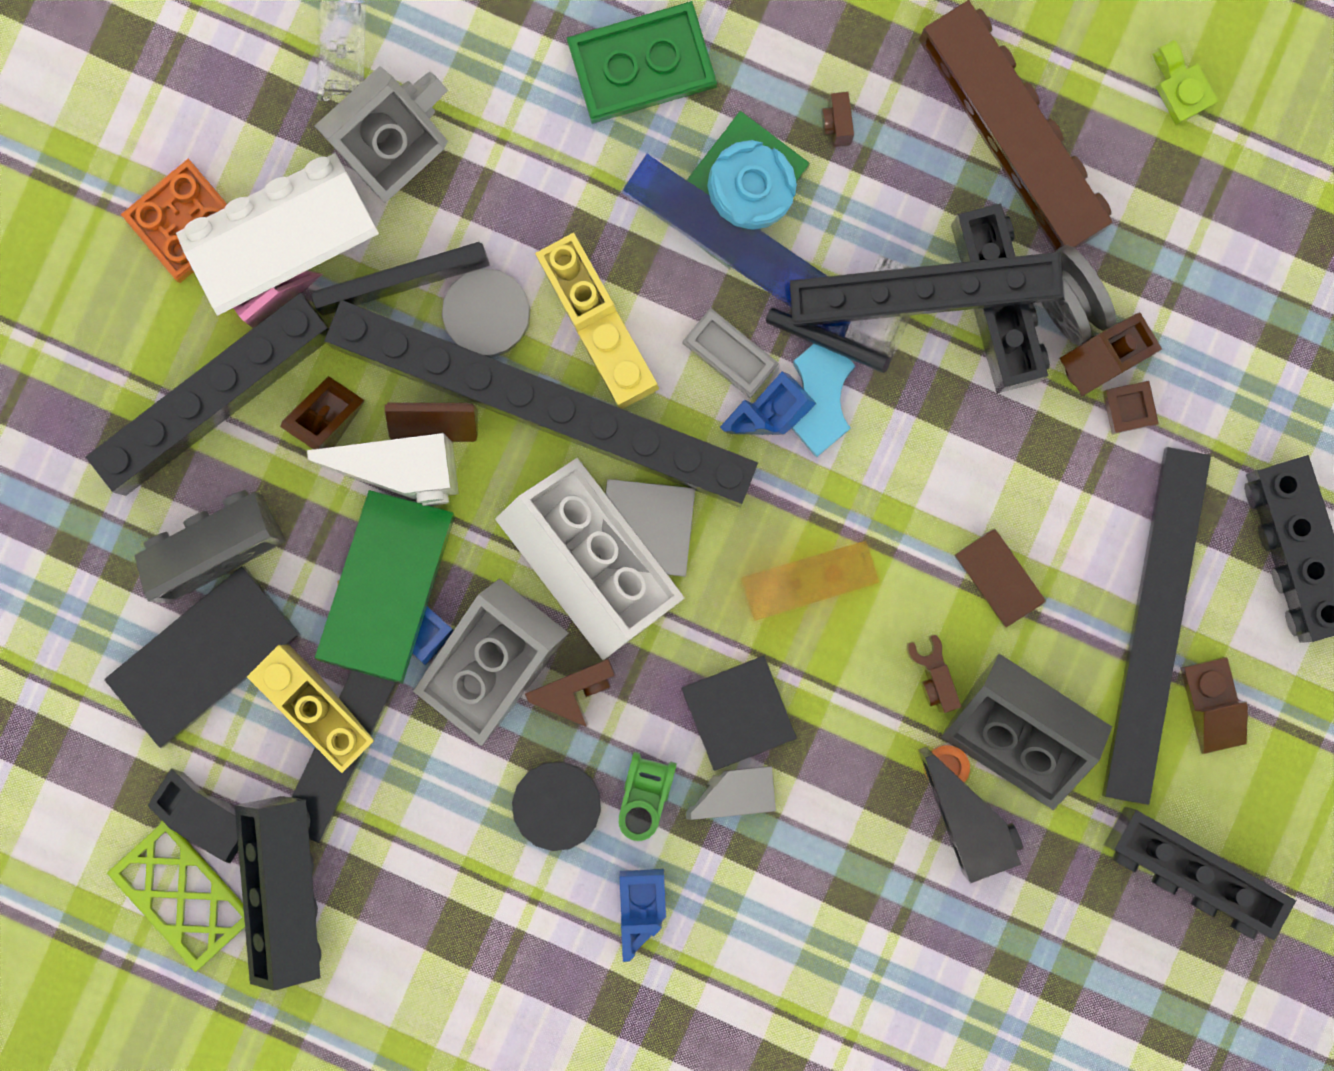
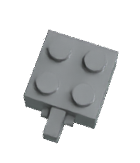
M379 66L315 125V128L373 192L386 203L444 150L448 140L430 121V118L435 113L432 106L448 90L432 72L425 74L413 85L410 81H407L400 86L392 75Z

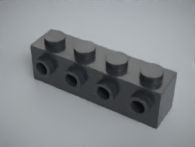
M1001 203L958 214L952 222L951 228L961 262L1016 257L1012 242L1015 241L1013 225L1010 217L1004 216ZM1033 303L974 309L996 394L1039 383L1048 376L1047 370L1050 368L1049 357L1043 343L1039 344L1035 329L1038 326V317Z
M1309 455L1246 474L1248 483L1244 485L1245 495L1251 508H1257L1262 524L1258 526L1259 539L1263 548L1271 552L1275 568H1272V579L1277 591L1280 594L1284 593L1289 608L1285 612V618L1291 634L1298 636L1300 643L1315 642L1334 636V532Z
M278 796L235 805L250 984L276 991L320 979L319 962L321 961L322 954L317 940L316 917L318 906L313 892L312 873L314 871V861L310 853L308 832L310 815L306 808V800Z
M1127 806L1123 808L1104 843V846L1115 851L1111 858L1113 861L1135 873L1140 865L1154 873L1150 882L1173 895L1176 894L1179 888L1194 896L1190 903L1191 905L1214 918L1218 911L1223 912L1233 918L1230 924L1231 928L1253 940L1260 933L1275 941L1297 901L1138 810Z

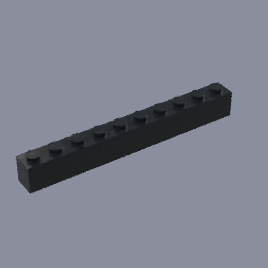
M340 300L324 340L332 349L685 487L694 488L695 491L739 508L743 504L759 463L343 300Z

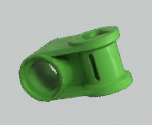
M638 752L633 753L624 786L625 795L618 821L621 832L627 838L633 841H643L655 834L664 802H667L677 763L670 761L668 765L643 759ZM640 772L658 776L661 780L656 781L641 777ZM636 807L646 809L652 817L649 829L642 833L631 831L625 822L627 813Z

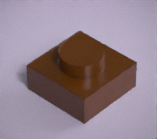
M849 91L831 93L828 108H822L821 111L824 135L832 134L833 147L849 146L854 137Z
M1150 381L1103 391L1112 435L1159 424Z

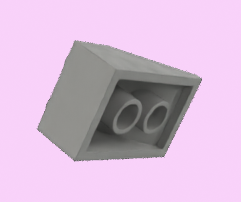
M499 578L478 594L413 692L480 746H483L548 664L569 633Z

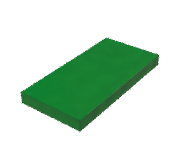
M371 490L368 491L315 655L317 661L403 684L454 522L455 515L453 512L427 505L422 506L420 503Z

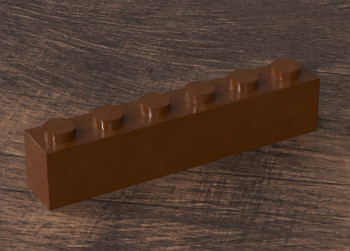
M967 0L924 27L919 41L1055 252L1064 245L1077 249L1104 232L1113 223L1109 217L1112 214L1111 208L1103 195L1099 192L1094 194L1085 180L1088 178V174L1080 159L1075 155L1070 157L1061 143L1064 141V137L1059 126L1051 118L1047 120L1039 109L1040 100L1035 89L1030 83H1023L1015 72L1016 62L1009 49L1004 45L999 47L990 33L993 30L992 25L985 12L980 8L975 10L970 0Z

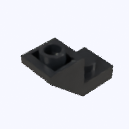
M171 768L149 802L148 807L171 830L220 860L231 863L238 852L235 806L232 803L206 795L184 772Z

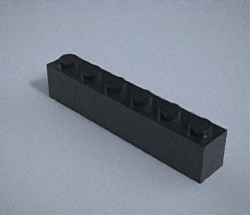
M299 293L85 457L113 493L127 496L326 343L324 340L329 330L328 325L311 303Z

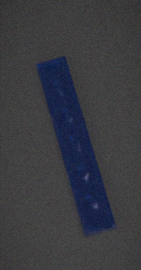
M649 154L645 155L621 192L791 308L790 280L828 277L761 230L737 227L721 217L711 203L708 194ZM855 321L820 324L818 326L845 337Z

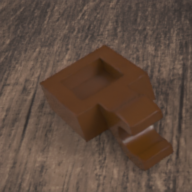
M936 634L929 636L932 651L927 656H921L917 652L914 642L907 643L909 658L913 662L923 665L926 669L925 672L928 680L921 683L929 706L937 705L939 712L942 713L961 708L948 666L945 664L942 656L943 648L939 637Z

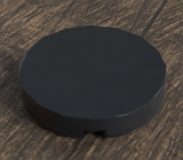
M563 761L543 763L528 771L517 785L512 800L513 818L522 836L536 847L550 851L568 850L584 842L596 828L601 812L600 792L592 777L578 766Z

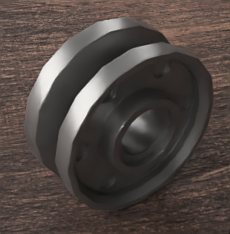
M1064 245L1056 250V252H1061L1065 300L1041 303L1062 334L1073 344L1080 346L1092 337L1089 322L1096 328L1104 331L1116 323V312L1108 292L1093 267L1074 247Z

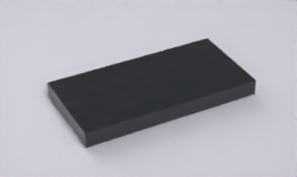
M241 566L106 677L104 681L157 746L164 748L245 681L247 676L278 645L291 643L300 633L247 568Z

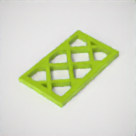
M162 820L159 826L107 872L108 876L195 973L245 928L243 902L183 836L171 830ZM165 832L180 847V858L155 857L156 841ZM147 850V857L140 856L144 851ZM131 863L146 864L145 890L135 889L121 873ZM155 864L179 865L178 891L153 890ZM187 866H197L210 880L211 893L186 892ZM153 897L177 898L176 924H167L152 908ZM186 899L210 900L209 926L184 925ZM218 900L228 901L242 916L233 927L217 926ZM184 932L209 933L208 949L199 958L184 944ZM217 934H224L216 941Z

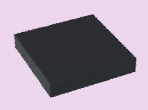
M764 655L682 687L714 771L797 739Z

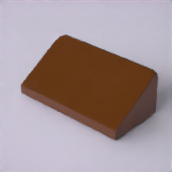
M387 402L385 404V416L391 440L444 433L452 442L477 441L478 409L473 403Z
M996 529L988 531L954 555L1005 628L1046 602Z

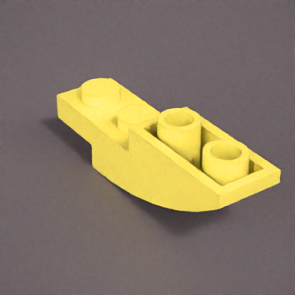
M572 233L536 252L535 255L617 406L620 409H624L658 391L659 387L616 311L613 301L576 235Z

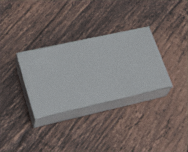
M712 308L706 312L682 341L683 345L750 399L779 364Z

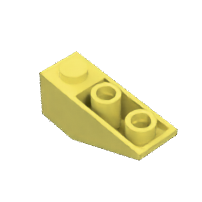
M289 644L278 645L247 676L341 773L374 742V739L322 677Z

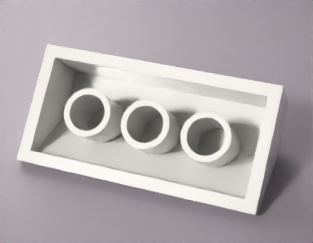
M336 153L328 157L315 158L304 169L288 177H278L270 181L264 189L248 197L236 198L230 201L224 209L208 217L196 218L190 221L184 229L176 232L184 254L217 316L379 234Z
M578 458L519 495L495 518L602 660H605L685 599ZM603 519L650 573L639 572L630 567H622L620 569L607 568L617 559L618 546L609 534L602 532Z

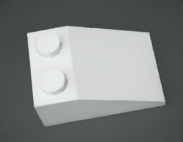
M444 433L307 450L308 460L323 468L417 500V503H422V506L449 503L448 496L459 494L453 442Z

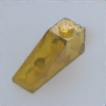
M867 541L794 561L739 579L752 622L879 583Z

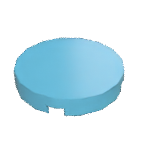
M754 140L736 142L723 150L710 169L707 184L711 203L720 216L737 227L750 230L767 228L782 219L793 203L797 187L793 167L784 154L775 148L770 149L767 146H763L762 142Z

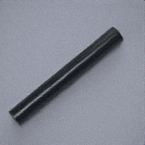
M771 308L767 315L766 323L881 373H885L889 368L890 356L817 325L795 327L792 315L777 308Z

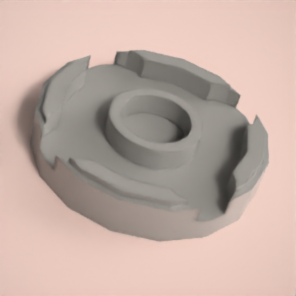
M481 268L465 273L452 283L443 300L442 318L447 334L456 345L487 357H495L508 353L521 341L529 328L531 309L525 291L513 277L500 270Z

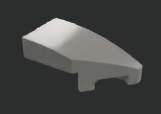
M772 766L723 771L720 776L713 775L707 783L709 787L695 806H690L686 811V819L717 818L776 811Z

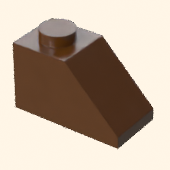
M1139 312L1096 335L1059 359L1065 367L1069 381L1077 387L1081 396H1084L1163 349Z

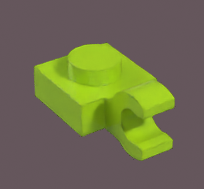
M1176 40L1158 48L1157 52L1153 53L1157 66L1166 78L1165 81L1156 86V89L1175 125L1219 102L1199 63L1186 69L1182 50Z

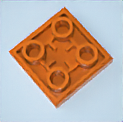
M188 158L121 213V216L174 279L181 283L194 271L184 254L176 232L184 229L190 221L196 218L208 217L224 209L227 203Z

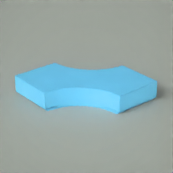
M813 344L796 358L793 364L801 377L803 389L816 404L791 429L817 458L851 429L843 416L840 396L844 381L856 366L850 359Z

